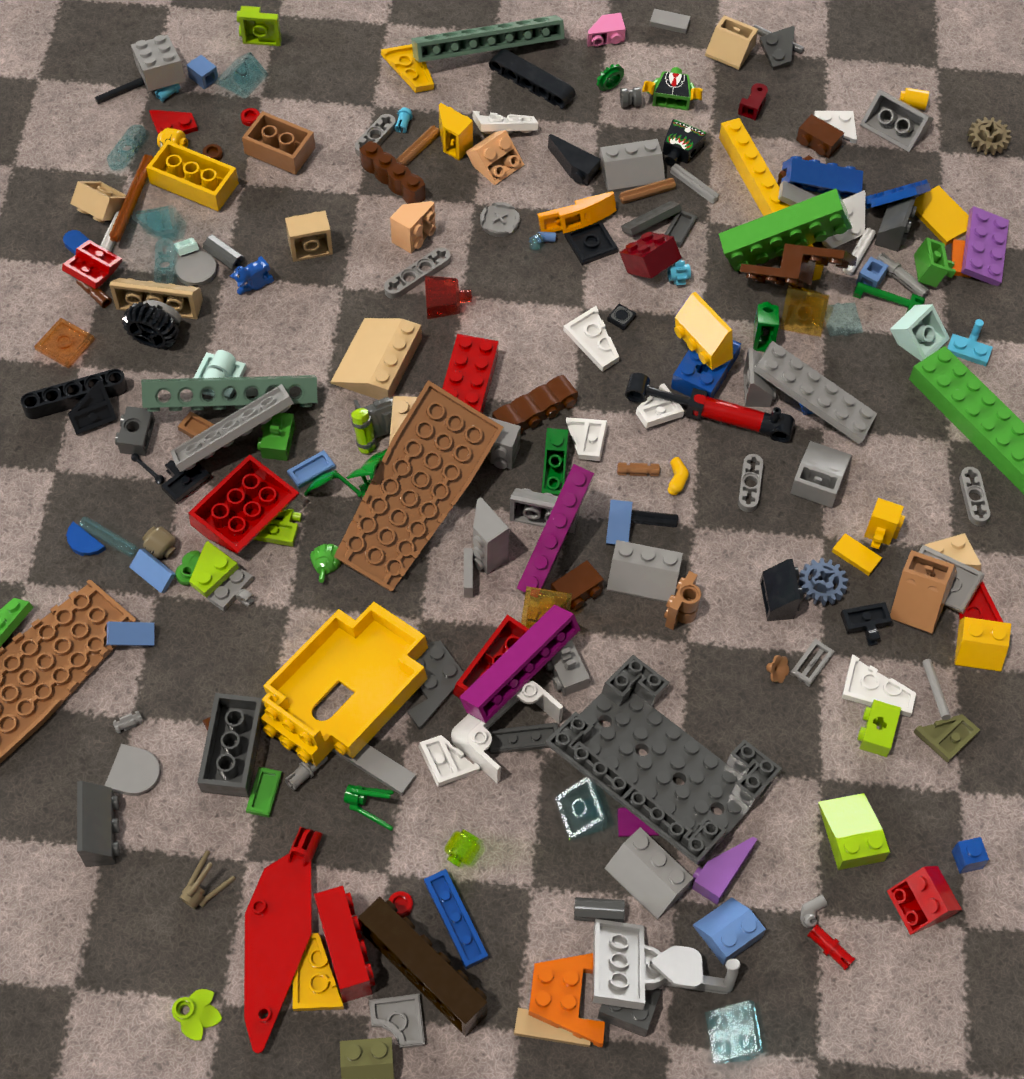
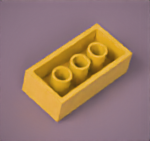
M168 140L146 167L150 184L218 212L239 184L235 167Z

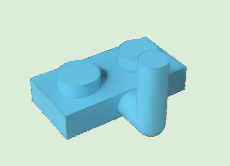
M977 319L969 339L952 334L947 348L956 357L986 367L993 347L977 342L984 324L983 320Z

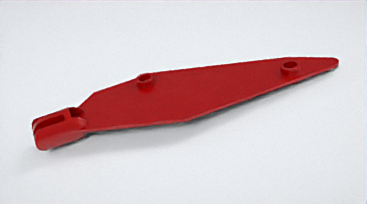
M301 826L289 854L264 868L245 912L244 1020L252 1050L257 1054L262 1053L267 1045L312 936V860L323 833L314 832V830L305 829ZM268 1013V1016L262 1019L263 1014Z

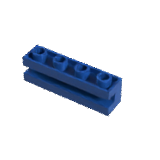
M792 156L782 164V171H786V176L781 179V183L786 181L805 191L822 194L837 188L840 196L843 198H848L862 191L863 171L856 170V167H840L837 163L824 164L816 159L808 161L803 160L800 156Z

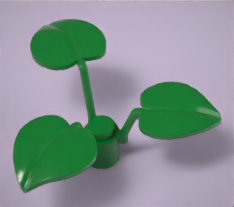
M387 449L370 457L361 468L354 470L346 477L350 479L361 476L364 482L359 485L360 490L337 473L336 470H333L315 479L305 491V497H307L312 489L334 478L340 479L358 497H364L374 477L375 468L383 459Z

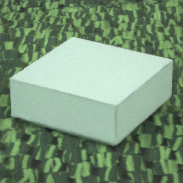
M194 238L174 244L179 256L199 250Z

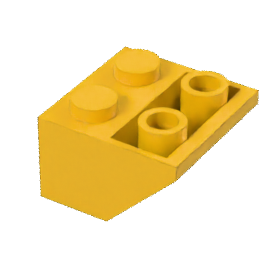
M440 103L439 132L443 152L460 161L466 154V151L473 147V120L468 116L460 114L453 108Z

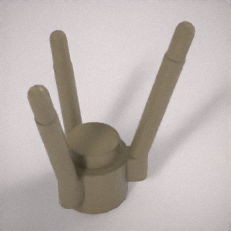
M209 850L205 851L187 886L179 897L193 909H196L198 905L203 908L211 898L235 880V877L232 876L208 895L203 896L205 891L199 885L213 864L209 862L199 877L198 875L210 854Z

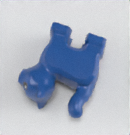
M262 256L246 267L238 266L234 273L230 275L237 282L239 287L237 293L239 295L251 290H259L264 285L274 282L273 276L268 273L270 270L269 264Z

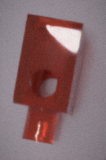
M425 276L427 319L459 314L460 303L472 302L471 290H459L458 279Z

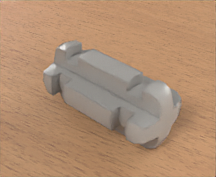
M135 711L134 715L130 713L119 718L120 721H113L117 733H121L120 730L123 729L126 731L136 727L137 723H143L139 711Z

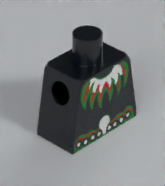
M673 119L663 146L662 154L667 155L665 158L666 163L673 166L679 160L688 164L704 147L707 133Z

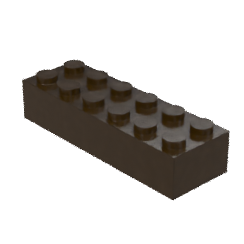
M378 897L358 916L360 932L466 1037L487 1016V996L478 987L474 989L468 984V977L459 969L455 971L450 966L451 961L442 952L438 954L432 948L433 943L424 934L420 936L414 930V924L407 917L402 919L396 913L398 909L390 900L385 902L381 897Z

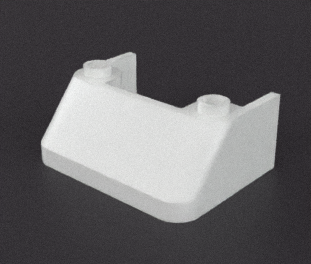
M529 680L487 723L468 714L452 729L451 740L453 744L471 761L477 763L480 769L496 783L500 781L501 766L489 757L485 751L492 743V736L488 729L520 700L525 704H537L558 724L562 721L563 705L534 681Z

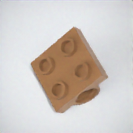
M689 571L686 578L681 577L676 587L678 590L676 595H671L666 604L667 610L664 614V618H666L665 627L674 630L678 622L688 624L695 620L701 598V591L696 586L697 574Z

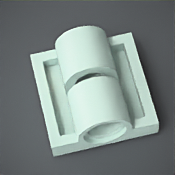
M218 350L215 354L206 352L194 378L243 377L247 369L246 363L236 361L235 357L225 350ZM233 388L226 389L224 396L227 399H232L235 390ZM205 389L202 394L214 396V391L212 389Z

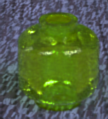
M464 829L461 832L455 831L444 848L445 853L449 855L447 860L460 867L461 863L470 865L480 850V845L477 842L479 839Z

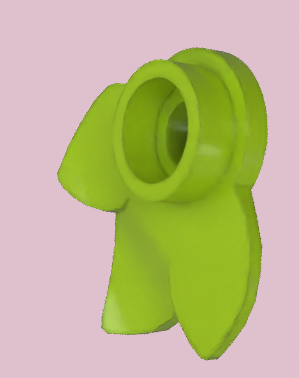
M207 989L196 990L190 997L179 998L172 1006L174 1019L180 1022L182 1033L191 1040L201 1041L203 1028L213 1027L222 1021L219 1011L210 1005L214 997L213 991ZM183 1007H189L190 1011L188 1014L183 1015L180 1013Z

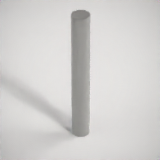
M925 659L922 663L942 720H948L951 715L931 659Z

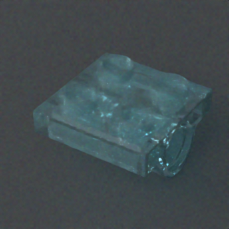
M747 1000L705 1012L714 1064L749 1061L755 1058L754 1055L763 1053L754 1001Z

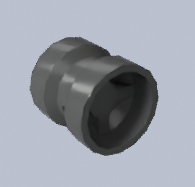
M634 87L632 90L620 88L621 108H627L629 105L634 107L641 106L642 94L640 87Z

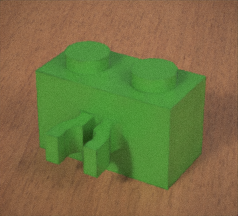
M926 237L914 254L918 282L936 288L945 276L953 277L956 270L952 269L955 264L953 261L947 260L944 243Z
M277 413L272 416L269 422L262 425L263 436L259 437L257 449L261 451L262 458L288 461L295 429L294 414Z

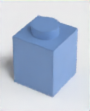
M200 55L187 64L189 78L203 89L218 80L216 66L204 56Z

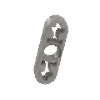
M390 114L381 115L357 140L355 152L359 157V148L365 145L367 141H373L381 145L395 130L396 122L394 116ZM372 134L380 135V137L377 139L371 138L370 136Z
M757 454L747 455L743 462L738 506L745 512L754 511L759 501L763 459ZM751 462H755L756 465L754 472H750ZM751 479L754 480L757 485L754 487H748L745 484V481ZM747 493L751 494L750 504H746L745 501Z
M966 467L962 470L959 481L968 518L974 525L982 526L987 523L990 517V509L982 477L978 469ZM967 474H970V476L974 478L972 481V486H970V478L966 477ZM969 493H977L980 496V500H972L969 497ZM978 506H980L979 513L983 515L982 518H979V515H975Z

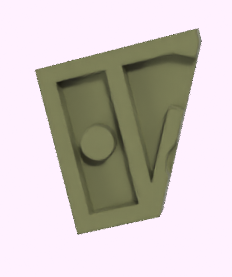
M961 714L953 716L949 720L935 721L934 724L928 726H917L914 733L948 763L979 733L980 729Z

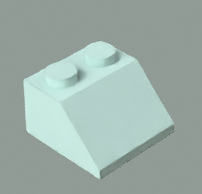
M933 304L914 305L890 328L897 344L920 361L938 351L950 339Z

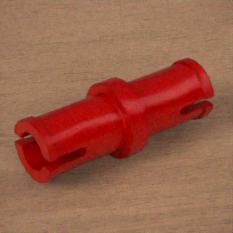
M818 924L807 935L824 950L823 953L826 956L832 957L844 970L855 960L838 944L839 940L829 936Z

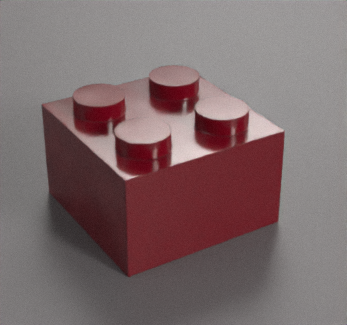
M652 232L644 233L639 240L627 244L626 248L619 252L627 273L650 279L682 258L674 236Z

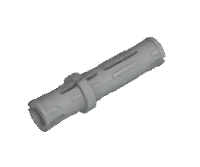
M883 252L878 255L877 260L889 265L887 270L889 277L898 280L915 295L925 297L929 293L930 289L906 272L900 263L894 262Z

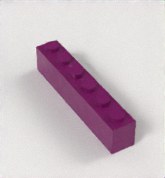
M573 464L517 589L536 598L540 596L594 479L595 473Z
M553 605L459 697L466 712L487 723L580 631L575 615L557 605Z

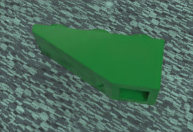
M547 428L542 493L559 495L564 485L568 430Z

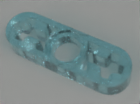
M132 125L129 127L107 156L108 166L111 170L119 171L125 168L146 139V132L143 126ZM124 146L132 147L130 150L127 151L122 150Z
M162 238L155 244L154 281L161 283L163 280L162 274H166L167 280L164 284H174V243L171 239ZM164 246H168V247L166 248V253H167V254H163V248H164ZM162 262L170 263V265L165 268L159 266Z

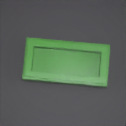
M263 767L258 768L246 813L270 818L281 781L282 771Z

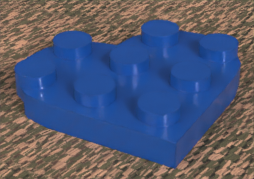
M926 179L866 196V209L931 191L930 183Z

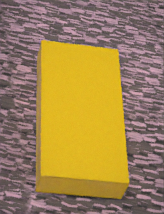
M846 533L832 549L834 554L868 576L882 560L881 556Z

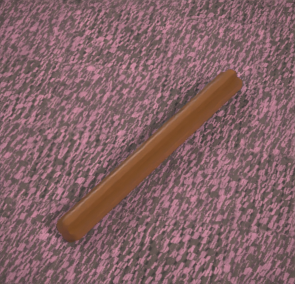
M145 154L140 162L109 234L112 242H120L148 177L146 167L153 159L152 155Z

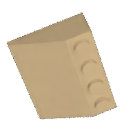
M364 318L334 374L331 384L378 400L393 397L422 340L421 325L400 318Z

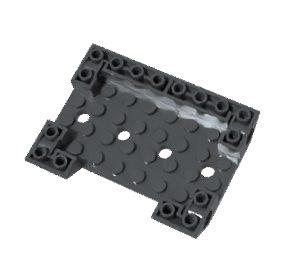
M632 655L604 683L602 693L580 714L575 711L545 741V744L695 864H699L714 852L755 806L782 768L745 739L730 754L727 763L718 758L654 708V705L669 685V681ZM607 720L611 726L603 727L599 724V721ZM642 748L647 752V755L640 756L635 750ZM679 777L685 784L677 785L673 782V778ZM718 807L721 809L722 814L716 815L712 813L710 808Z

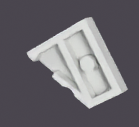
M853 111L814 112V116L845 132L843 138L849 139L850 143L856 144L857 136Z
M665 383L659 386L660 390L670 392ZM649 396L647 401L642 402L637 407L636 415L645 428H649L683 417L684 410L679 403Z
M566 417V423L578 458L581 460L600 461L608 426L607 420Z
M442 735L419 743L418 747L437 787L470 776L480 770L477 763L472 764L464 757L462 751L453 747Z

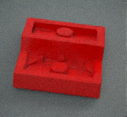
M88 240L76 248L75 256L62 264V271L97 289L114 273L121 264L122 258Z

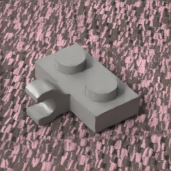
M239 567L207 597V600L224 612L236 599L249 607L254 600L251 598L252 594L245 589L253 582L254 578Z

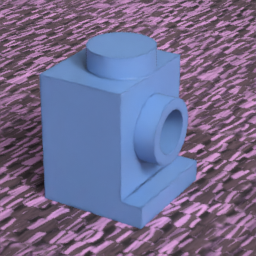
M870 257L859 272L857 282L877 288L886 276L889 265Z

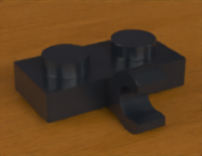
M170 460L165 464V467L167 468L166 472L172 478L161 485V487L177 504L209 479L210 474L198 462H196L192 469L180 472L175 462Z
M885 602L844 609L840 614L847 634L865 631L868 646L878 645L877 639H880L877 628L891 626L892 619Z

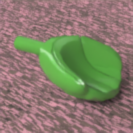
M334 544L320 545L310 554L313 567L320 574V583L324 582L326 574L337 570L342 563L334 558L338 549Z

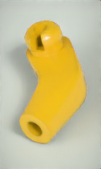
M679 457L673 458L670 462L674 477L670 481L667 490L673 496L683 490L689 477V471Z

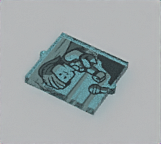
M855 302L836 303V305L821 307L830 337L863 333Z

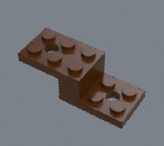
M785 243L780 268L741 264L740 272L746 274V278L753 279L754 282L765 283V281H769L780 286H784L787 283L792 284V287L804 288V285H812L815 264L828 266V263L836 264V267L847 269L848 265L856 266L857 257L845 250Z

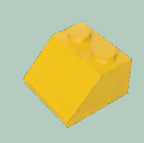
M969 617L959 620L955 665L1001 672L1009 648L1011 623Z

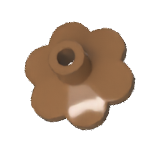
M776 655L773 662L767 664L766 669L771 673L770 679L772 682L783 683L785 676L788 675L787 657Z

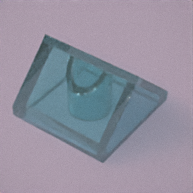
M249 52L236 58L214 83L246 99L268 76V73L253 54Z
M583 778L555 797L570 841L605 831L607 817L595 784L589 778Z

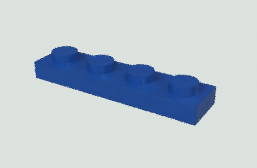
M444 869L425 878L424 884L465 969L487 960L488 954L447 870Z

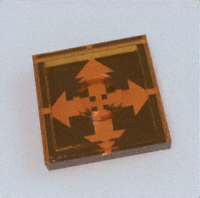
M60 318L34 347L36 351L69 369L95 338L88 332Z

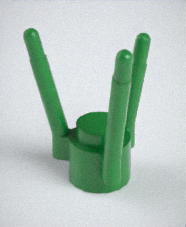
M349 784L344 795V802L350 804L349 809L359 812L390 831L393 830L391 825L359 807V805L365 804L367 796L390 799L394 791Z

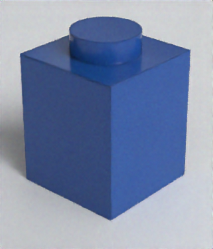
M981 837L959 841L952 850L960 874L983 869L989 861Z

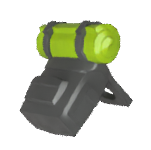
M393 397L376 400L373 404L361 408L357 399L353 400L355 410L351 413V420L356 434V444L361 453L368 454L375 449V439L390 434Z

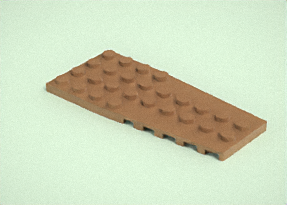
M428 380L392 438L334 558L386 590L393 591L469 486L504 427Z
M92 580L86 581L87 585L78 592L73 591L69 594V599L60 606L56 604L50 609L51 613L43 619H37L31 623L32 627L23 634L20 632L12 638L13 642L5 648L0 647V764L37 731L115 649L116 646L107 645V622H137L135 617Z

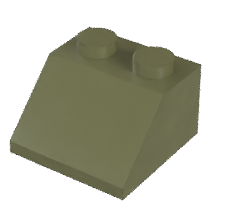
M392 1037L340 1041L341 1079H394Z

